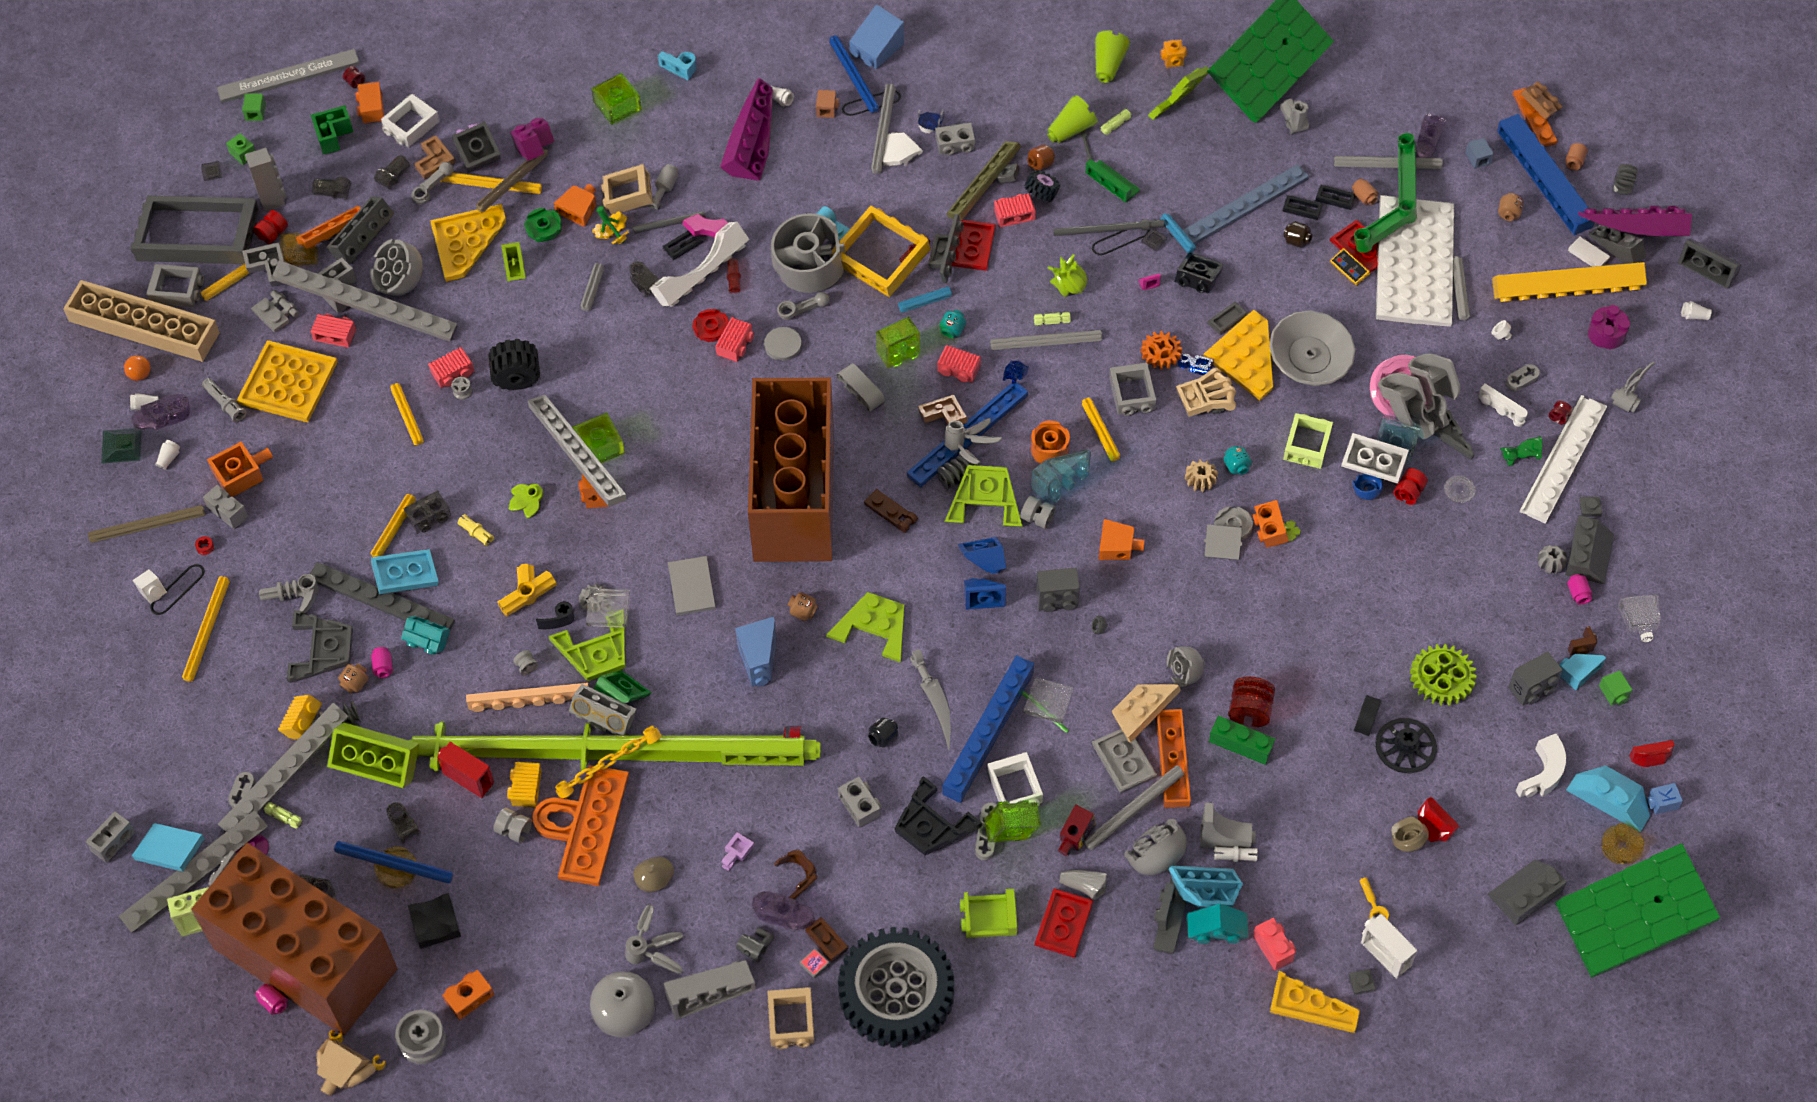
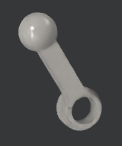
M443 162L432 176L420 184V187H416L413 190L411 196L416 204H425L430 200L429 191L443 178L453 173L452 164ZM425 192L423 197H416L417 193Z
M819 292L815 297L796 305L791 301H783L778 305L777 312L780 318L790 320L800 313L818 306L824 307L828 305L830 298L827 293ZM786 309L792 310L789 314H783V311Z

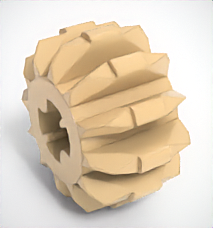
M1199 459L1198 463L1192 461L1191 466H1187L1185 481H1188V487L1194 485V491L1201 488L1203 493L1205 487L1211 490L1212 485L1217 483L1218 472L1215 470L1214 464L1209 465L1208 460L1204 463Z

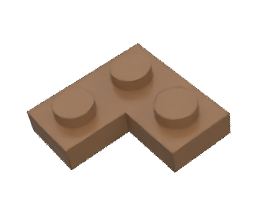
M435 135L420 143L421 148L428 156L414 163L421 176L427 179L439 169L443 162L451 164L456 162L452 154Z
M954 395L918 406L919 413L925 423L942 417L947 425L951 421L967 423V417Z

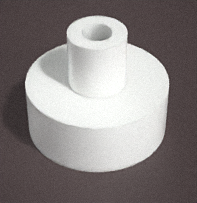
M1505 320L1500 321L1493 328L1492 335L1498 340L1502 338L1510 339L1512 336L1509 332L1511 325Z

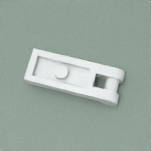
M1487 384L1480 388L1478 398L1484 405H1490L1500 415H1506L1512 419L1515 426L1521 427L1524 425L1527 417V410Z

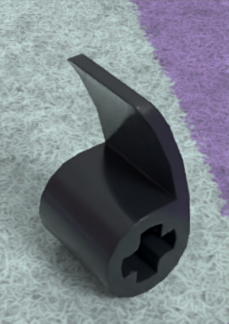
M567 601L559 602L555 606L556 617L536 619L538 629H556L571 624L575 618L572 605Z

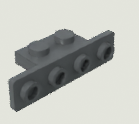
M954 214L949 235H935L928 262L929 268L940 269L943 283H947L948 278L952 275V263L955 262L956 247H959L960 243L959 235L963 231V221L960 220L959 214Z
M1171 877L1170 883H1166L1165 890L1161 889L1159 896L1161 906L1160 909L1157 908L1155 911L1154 921H1157L1158 931L1154 950L1174 954L1187 901L1183 900L1179 895Z

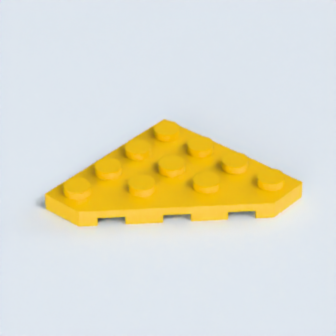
M502 204L490 206L484 212L472 210L430 220L446 282L464 278L507 221Z
M1253 310L1208 349L1203 357L1259 401L1273 390L1268 320Z

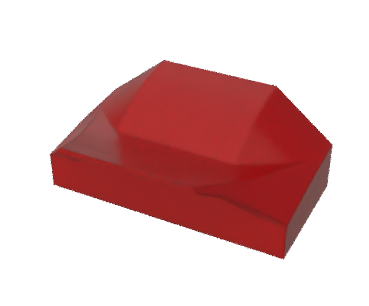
M1673 740L1635 746L1631 750L1630 758L1633 763L1644 768L1662 765L1672 755L1675 745Z
M1432 797L1427 798L1417 811V819L1425 824L1428 829V840L1430 842H1446L1460 827Z

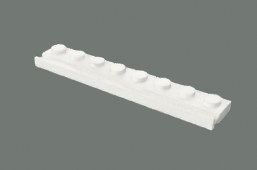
M1581 395L1520 509L1521 513L1546 524L1607 408L1606 405L1590 398L1588 400Z

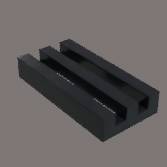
M1320 184L1315 201L1351 210L1356 195L1352 192ZM1322 191L1329 192V193H1333V194L1330 195V194L1322 193ZM1339 195L1350 198V200L1339 197Z
M1287 195L1282 212L1318 220L1323 204ZM1289 201H1290V202H1294V203H1298V204H1300V205L1291 204V203H1289ZM1306 206L1317 208V210L1307 208Z
M688 230L662 247L671 259L675 260L703 243V239L699 235H693L690 239L684 240L693 235ZM677 243L680 244L677 247L670 250L672 246L676 245Z

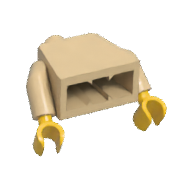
M330 1030V1039H326L317 1051V1074L326 1079L320 1090L332 1096L337 1086L340 1088L354 1087L374 1074L376 1070L384 1069L386 1060L381 1064H377L376 1062L380 1059V1055H375L372 1060L373 1063H369L370 1060L341 1043L343 1041V1034L341 1032L337 1037H334L336 1031Z

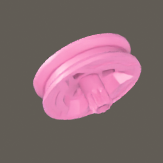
M1397 355L1380 363L1371 376V398L1377 409L1387 417L1397 419L1389 400L1382 396L1378 383L1382 378L1393 373L1411 375L1408 364L1415 356Z

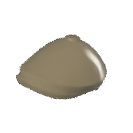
M1407 817L1394 824L1391 829L1393 844L1396 848L1405 852H1415L1421 849L1429 835L1425 824L1415 817Z
M663 857L648 858L640 862L633 871L634 880L638 888L650 893L664 888L674 874L673 865Z

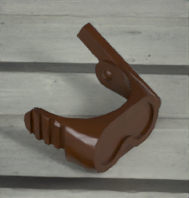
M799 849L787 853V855L782 856L774 863L776 867L784 863H796L805 870L806 878L796 886L797 890L789 897L792 902L817 879L815 866Z

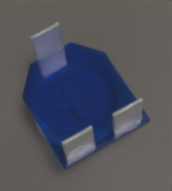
M920 110L917 114L919 128L925 133H932L935 131V128L941 127L944 119L943 110L941 114L931 112L920 114Z

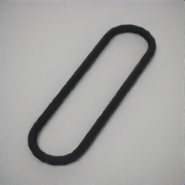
M895 90V92L899 95V97L896 101H893V103H896L901 99V94L897 90ZM884 92L874 94L873 97L884 94ZM861 98L844 104L842 107V112L845 115L853 116L863 112L869 111V109L856 112L853 114H848L845 112L844 108L846 105L863 100Z
M1121 230L1115 234H1112L1093 243L1092 251L1097 255L1108 254L1114 250H1117L1121 247H1124L1130 243H1133L1139 239L1146 237L1149 234V230H1147V233L1145 235L1138 237L1132 241H1129L1123 245H1120L1114 249H1111L1107 252L1097 253L1095 251L1094 246L1097 243H1100L1106 239H1109L1115 235L1127 231Z
M199 564L189 566L165 590L168 591L192 567L201 568L202 574L165 611L155 612L153 605L156 601L152 602L150 606L151 612L156 615L166 613L203 577L205 573L204 568Z

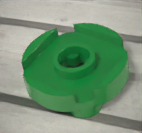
M538 208L527 215L524 226L527 235L531 239H534L536 242L552 240L560 234L562 223L556 211ZM540 223L547 224L544 227H540Z

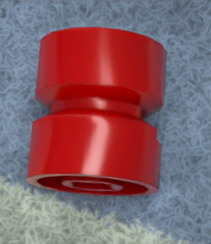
M270 210L264 216V220H261L253 227V231L259 239L270 245L277 239L278 234H282L288 228V223L280 213Z
M1408 468L1396 485L1393 494L1396 499L1400 501L1404 499L1406 504L1414 505L1426 487L1428 479L1421 471Z

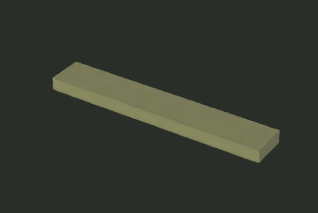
M1005 141L946 213L949 218L953 219L954 214H959L960 220H963L1021 148L1019 142Z

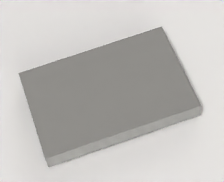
M707 556L668 562L676 616L715 610Z
M1121 729L1092 741L1094 749L1120 794L1157 777L1136 738L1131 743L1128 742Z

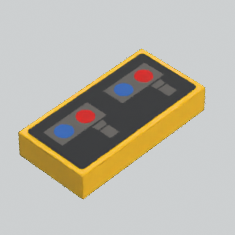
M1344 248L1330 260V263L1356 286L1370 274Z

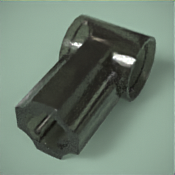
M397 156L386 168L378 169L374 176L375 182L392 190V186L398 184L399 177L410 167V163L404 156Z
M337 177L335 180L315 179L312 184V191L314 195L332 196L335 200L337 198L347 200L351 181L345 177Z

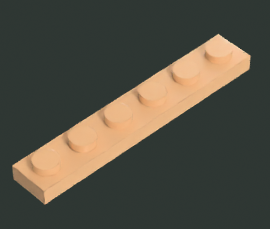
M588 683L466 695V702L469 710L474 712H481L487 708L501 710L507 706L522 708L528 704L542 706L548 702L562 704L565 701L572 700L573 694L581 684L588 686Z

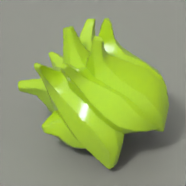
M1075 254L1069 258L1067 263L1060 257V268L1047 267L1055 275L1050 280V283L1064 297H1067L1070 292L1082 294L1087 285V275L1077 264V261H1074Z

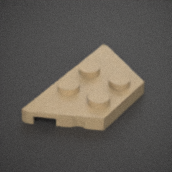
M1139 684L1112 710V714L1128 742L1131 743L1181 691L1179 685Z

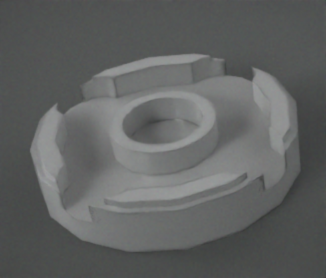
M788 327L773 329L764 340L766 353L775 360L787 361L793 359L799 354L802 346L799 333Z
M1230 506L1217 513L1214 525L1242 528V541L1251 534L1253 520L1248 511L1241 507L1231 508Z

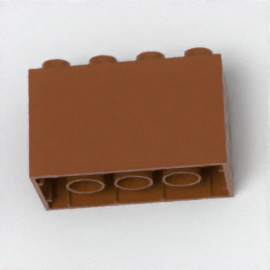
M831 377L752 378L748 519L753 562L832 561L834 417Z
M249 843L243 846L191 908L214 950L265 984L273 985L286 998L337 1032H341L343 1036L347 1034L398 970L381 929Z

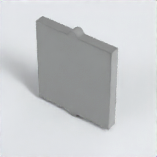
M1207 525L1206 539H1204V543H1206L1205 557L1239 560L1240 546H1242V528Z

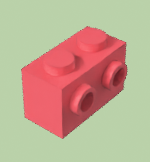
M1272 918L1255 926L1253 936L1274 971L1293 962L1296 949L1292 941H1288L1285 937L1284 928L1280 923L1277 924L1275 919Z

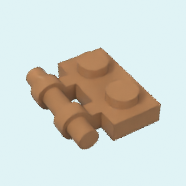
M1537 81L1534 85L1526 88L1521 95L1546 120L1563 106L1558 102L1559 99L1556 96L1553 97L1547 91L1548 88Z

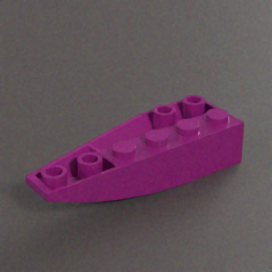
M761 78L757 79L740 111L720 165L721 169L733 177L757 181L761 180L769 154L773 88Z
M1650 206L1649 209L1621 208V210L1603 208V211L1586 208L1585 211L1578 212L1579 216L1600 225L1634 234L1690 236L1692 213L1686 212V209L1679 208V206H1667V209L1661 208V206Z

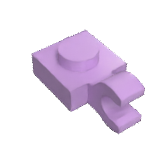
M737 832L725 847V852L728 854L721 861L723 863L722 867L729 871L736 859L743 861L753 849L754 842Z

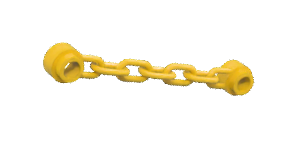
M654 726L646 728L643 731L644 736L639 739L630 740L615 754L606 755L591 769L586 768L576 774L570 782L567 783L564 780L555 786L557 795L562 799L568 797L574 791L572 786L589 780L593 777V773L613 765L620 756L628 755L637 750L644 741L648 744L656 742L661 738V733ZM634 742L633 745L636 747L628 751V748L625 747ZM610 757V760L613 761L605 765L603 761ZM587 772L589 776L581 780L579 776Z

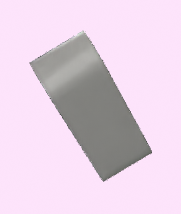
M851 363L836 374L838 381H842L845 384L844 387L857 397L856 400L862 406L865 405L869 409L868 412H871L885 402L882 392L855 364Z

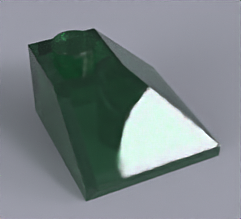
M142 428L104 430L101 464L140 461Z

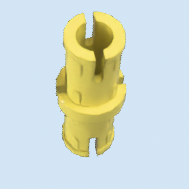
M466 514L459 518L458 525L467 530L472 538L476 537L485 546L489 545L487 541L492 542L494 540L493 535L484 530L480 523H475Z

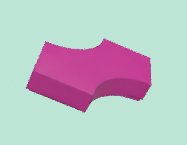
M699 214L683 220V225L694 236L709 235L714 238L716 233L728 224L724 218L710 220Z

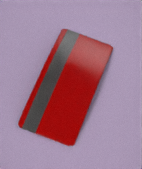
M801 726L785 727L784 738H800Z

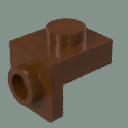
M1590 626L1585 628L1584 638L1570 641L1568 647L1570 656L1574 654L1586 655L1588 652L1594 651L1598 640L1596 633L1592 632Z

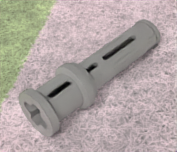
M207 378L202 382V387L221 405L222 411L231 416V420L234 423H238L246 417L247 411L241 408L234 398H229L211 378Z

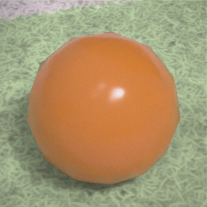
M134 355L125 361L124 372L131 380L141 381L149 376L151 366L145 357Z

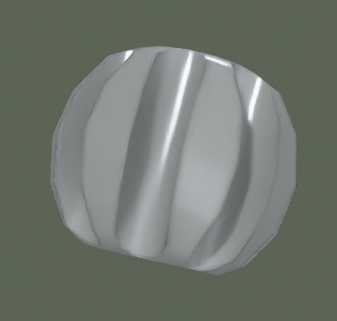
M1547 545L1538 553V566L1540 569H1546L1545 573L1551 574L1553 571L1557 574L1566 567L1567 554L1564 549H1560L1557 545Z

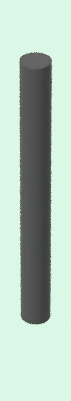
M705 211L633 226L634 234L683 223V220L696 214L706 218Z

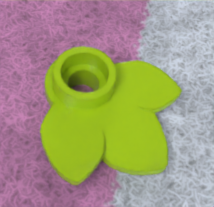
M518 484L511 489L514 497L509 502V510L518 511L523 509L526 518L534 516L540 508L539 501L543 498L542 487L538 484H531L529 486Z

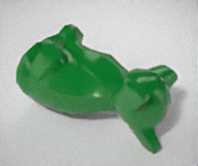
M1542 437L1527 439L1516 448H1500L1503 451L1502 455L1507 461V465L1512 466L1517 458L1525 459L1530 456L1541 460Z

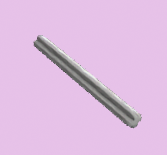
M893 84L885 86L871 166L872 173L880 174L882 171L883 154L895 95V85Z
M1334 157V166L1399 168L1398 157ZM1416 158V168L1441 169L1443 166L1442 158Z
M1101 330L998 338L991 339L990 346L992 350L1094 342L1102 340Z
M1178 765L1173 767L1084 840L1086 847L1093 850L1184 775L1183 770Z

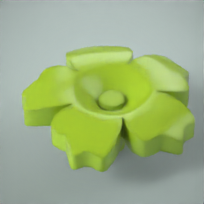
M1293 520L1287 521L1286 524L1284 523L1288 540L1292 542L1296 538L1295 535H1300L1301 532L1298 527H1295L1296 522Z

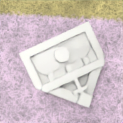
M905 133L887 134L882 163L884 166L900 165L902 163L907 166L908 161L916 154L920 155L923 151Z

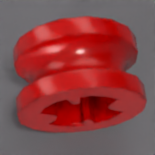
M202 536L196 540L195 547L199 554L208 555L213 551L214 544L210 537ZM201 544H208V547H201Z

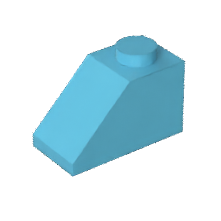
M1574 654L1570 659L1565 658L1559 664L1562 668L1560 677L1577 690L1603 667L1606 657L1604 655Z

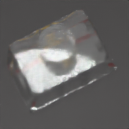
M1658 594L1621 598L1617 608L1629 634L1640 633L1642 642L1652 641L1654 639L1652 632L1658 630L1661 622Z

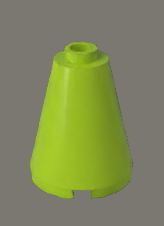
M1113 31L1097 33L1095 38L1096 77L1100 82L1108 83L1114 79L1130 47V40L1127 36L1121 33L1114 35Z
M1074 95L1047 129V136L1053 143L1055 141L1060 143L1094 126L1098 122L1094 112L1090 113L1088 110L1090 106L1081 97Z

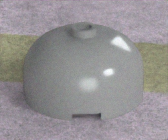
M390 239L383 243L374 255L376 261L374 269L370 271L372 284L377 291L387 295H406L418 285L422 277V257L413 245L405 241Z
M1168 819L1165 825L1158 826L1156 824L1139 837L1150 835L1155 845L1145 837L1133 842L1134 849L1125 851L1124 856L1137 872L1147 876L1158 875L1165 871L1169 872L1170 866H1176L1181 860L1187 848V838L1185 832L1175 819ZM1134 850L1139 855V858L1135 856Z
M619 971L603 977L594 987L590 997L592 1018L596 1025L608 1035L614 1037L635 1035V1033L646 1027L653 1018L655 1000L651 987L642 977L632 972Z

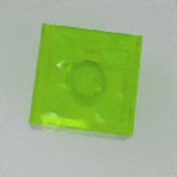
M623 73L591 88L593 102L611 125L642 110L640 95Z
M909 316L876 331L877 354L887 368L897 367L902 361L914 359L920 353V332Z
M607 412L572 426L600 463L625 453L623 440Z
M1028 800L1017 803H1010L1009 801L999 802L984 819L988 842L1028 840L1041 827L1037 802L1029 803Z

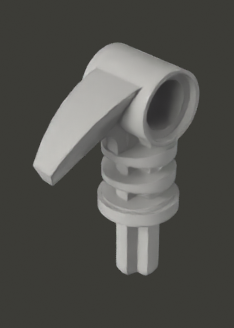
M304 574L298 579V583H296V580H293L292 584L286 581L285 585H282V582H277L276 587L261 589L259 596L262 601L275 598L285 601L286 596L289 599H292V595H295L296 598L302 596L303 601L299 611L305 614L314 604L319 587L313 575Z

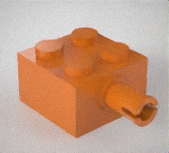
M241 441L210 457L207 461L223 490L230 497H234L264 481L258 465L273 459V456L268 448L252 456Z

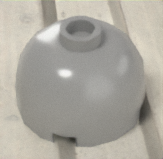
M1189 646L1176 647L1171 649L1167 656V668L1171 667L1175 677H1171L1174 684L1179 685V687L1190 686L1201 679L1205 662L1196 649Z

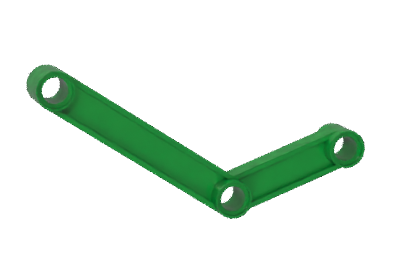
M1403 133L1398 137L1399 206L1366 228H1360L1355 231L1356 249L1361 253L1369 252L1374 244L1403 225L1413 223L1417 219L1416 146L1414 136L1411 133Z

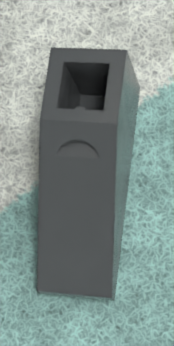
M1599 225L1588 234L1624 264L1640 263L1646 258L1644 242L1641 238L1603 225Z

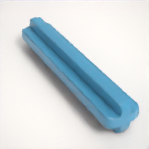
M1164 213L1160 220H1164L1165 227L1187 253H1193L1196 249L1195 244L1171 215Z
M947 286L898 303V307L901 312H906L952 296V292Z

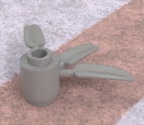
M1651 362L1644 370L1642 368L1637 369L1628 378L1624 388L1621 387L1620 390L1616 388L1611 397L1614 400L1612 404L1627 412L1631 411L1634 413L1641 401L1634 392L1643 376L1655 362Z
M990 418L966 430L962 422L951 421L946 427L944 444L953 451L960 449L959 454L965 460L978 464L981 461L969 450L963 448L964 438L971 439L973 443L986 444L999 442L1002 437L975 435L990 424Z
M647 905L637 925L639 930L638 936H632L626 942V959L631 964H639L648 956L652 962L678 974L683 973L682 967L669 957L659 952H655L654 955L647 952L648 948H659L683 938L682 933L672 932L652 938V943L647 945L642 935L643 932L648 931L654 912V907Z

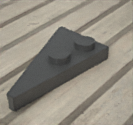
M1446 410L1449 424L1442 429L1435 430L1434 435L1472 460L1474 457L1472 447L1469 443H1466L1462 436L1463 432L1456 420L1453 419L1451 411Z

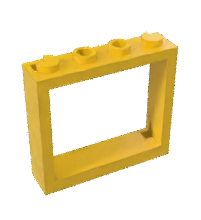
M870 206L839 241L845 247V252L841 253L843 269L890 298L931 250L929 240L923 234L919 235L914 232L910 226L902 225L895 217H889L880 208L876 209ZM873 220L917 245L887 280L845 255L846 251ZM836 246L832 249L831 258L837 251Z

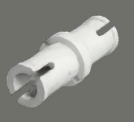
M1215 846L1214 852L1223 853L1214 854V860H1233V862H1238V860L1257 861V856L1248 855L1257 854V848H1238V846L1233 848Z

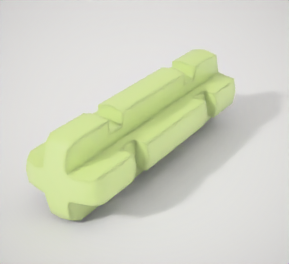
M1124 109L1120 114L1110 119L1108 123L1101 126L1102 133L1108 135L1112 132V129L1118 128L1124 123V120L1127 121L1131 118V112Z
M1062 312V314L1046 313L1044 316L1042 314L1034 315L1035 325H1042V323H1045V325L1060 324V322L1070 323L1071 321L1070 312Z
M268 802L264 807L266 814L273 815L274 818L286 824L289 823L293 828H298L302 823L301 817L292 815L291 812L279 806L276 807V804Z

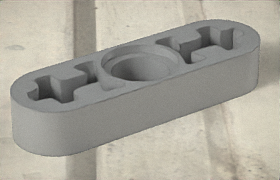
M987 803L981 810L980 821L982 822V827L978 829L975 853L980 860L984 861L991 859L995 850L1000 819V808L995 803ZM989 809H993L994 812L992 822L988 821L987 812H989ZM984 828H991L994 833L991 836H985L982 834V830ZM984 841L988 842L987 849L989 851L986 854H982V850H979L983 849Z

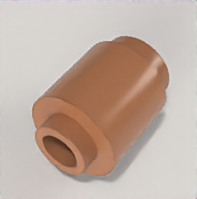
M1575 143L1570 146L1565 160L1568 169L1577 171L1583 166L1588 153V149L1583 144Z
M1359 179L1353 184V193L1364 205H1373L1378 200L1379 192L1367 180Z

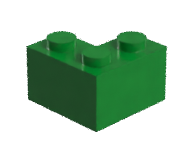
M346 105L311 114L323 155L340 150L337 136L354 132Z

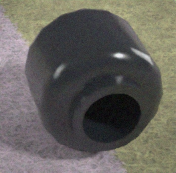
M880 718L869 727V741L876 747L885 748L898 738V725L892 719Z

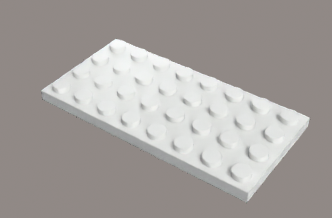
M1380 197L1379 219L1399 206V197ZM1417 199L1416 221L1403 225L1379 241L1376 294L1377 320L1451 327L1454 203Z

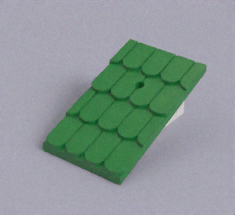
M1274 0L1206 72L1246 116L1256 123L1329 48L1334 40L1316 23V20L1304 9L1298 0Z
M1682 843L1564 896L1555 902L1591 978L1713 924L1720 919Z

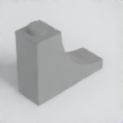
M1205 803L1200 827L1201 848H1215V846L1251 848V844H1255L1256 832L1252 831V823L1238 822L1225 818L1216 812L1213 803Z

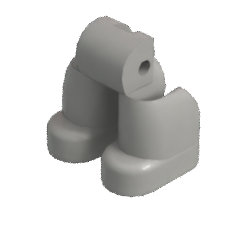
M1423 354L1413 358L1408 364L1411 375L1393 373L1382 378L1378 383L1382 396L1389 400L1397 419L1404 425L1412 427L1414 432L1422 439H1427L1435 433V430L1442 429L1449 424L1446 415L1447 403L1443 396H1448L1455 400L1460 394V383L1453 362L1450 359L1435 354Z

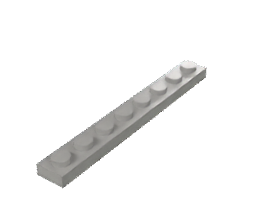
M332 703L218 825L227 832L254 810L259 813L333 735L334 728L345 722L349 716L336 704Z
M254 810L193 857L183 872L175 871L118 917L132 933L168 905V898L179 896L218 866L224 856L228 855L231 850L237 851L267 827L266 823Z

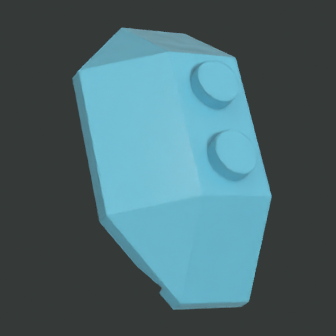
M1608 766L1576 774L1566 791L1641 832L1650 817L1643 786Z
M1170 866L1169 868L1179 895L1183 900L1200 907H1210L1216 904L1232 907L1243 885L1234 869Z

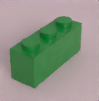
M1218 715L1210 732L1209 742L1266 765L1273 750L1275 738Z

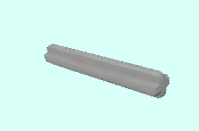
M1456 256L1453 258V278L1459 320L1466 321L1470 318L1463 259Z

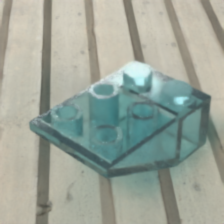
M1083 450L1046 459L1032 470L1031 490L1044 502H1056L1061 497L1062 486L1067 491H1070L1075 486L1076 482L1072 480L1075 475L1081 480L1089 475L1091 451Z

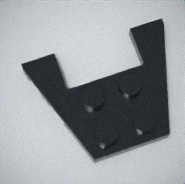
M923 776L919 781L917 790L911 796L912 799L909 805L905 807L895 826V832L926 856L981 828L982 822L970 812H967L954 825L950 824L925 804L937 792V786Z

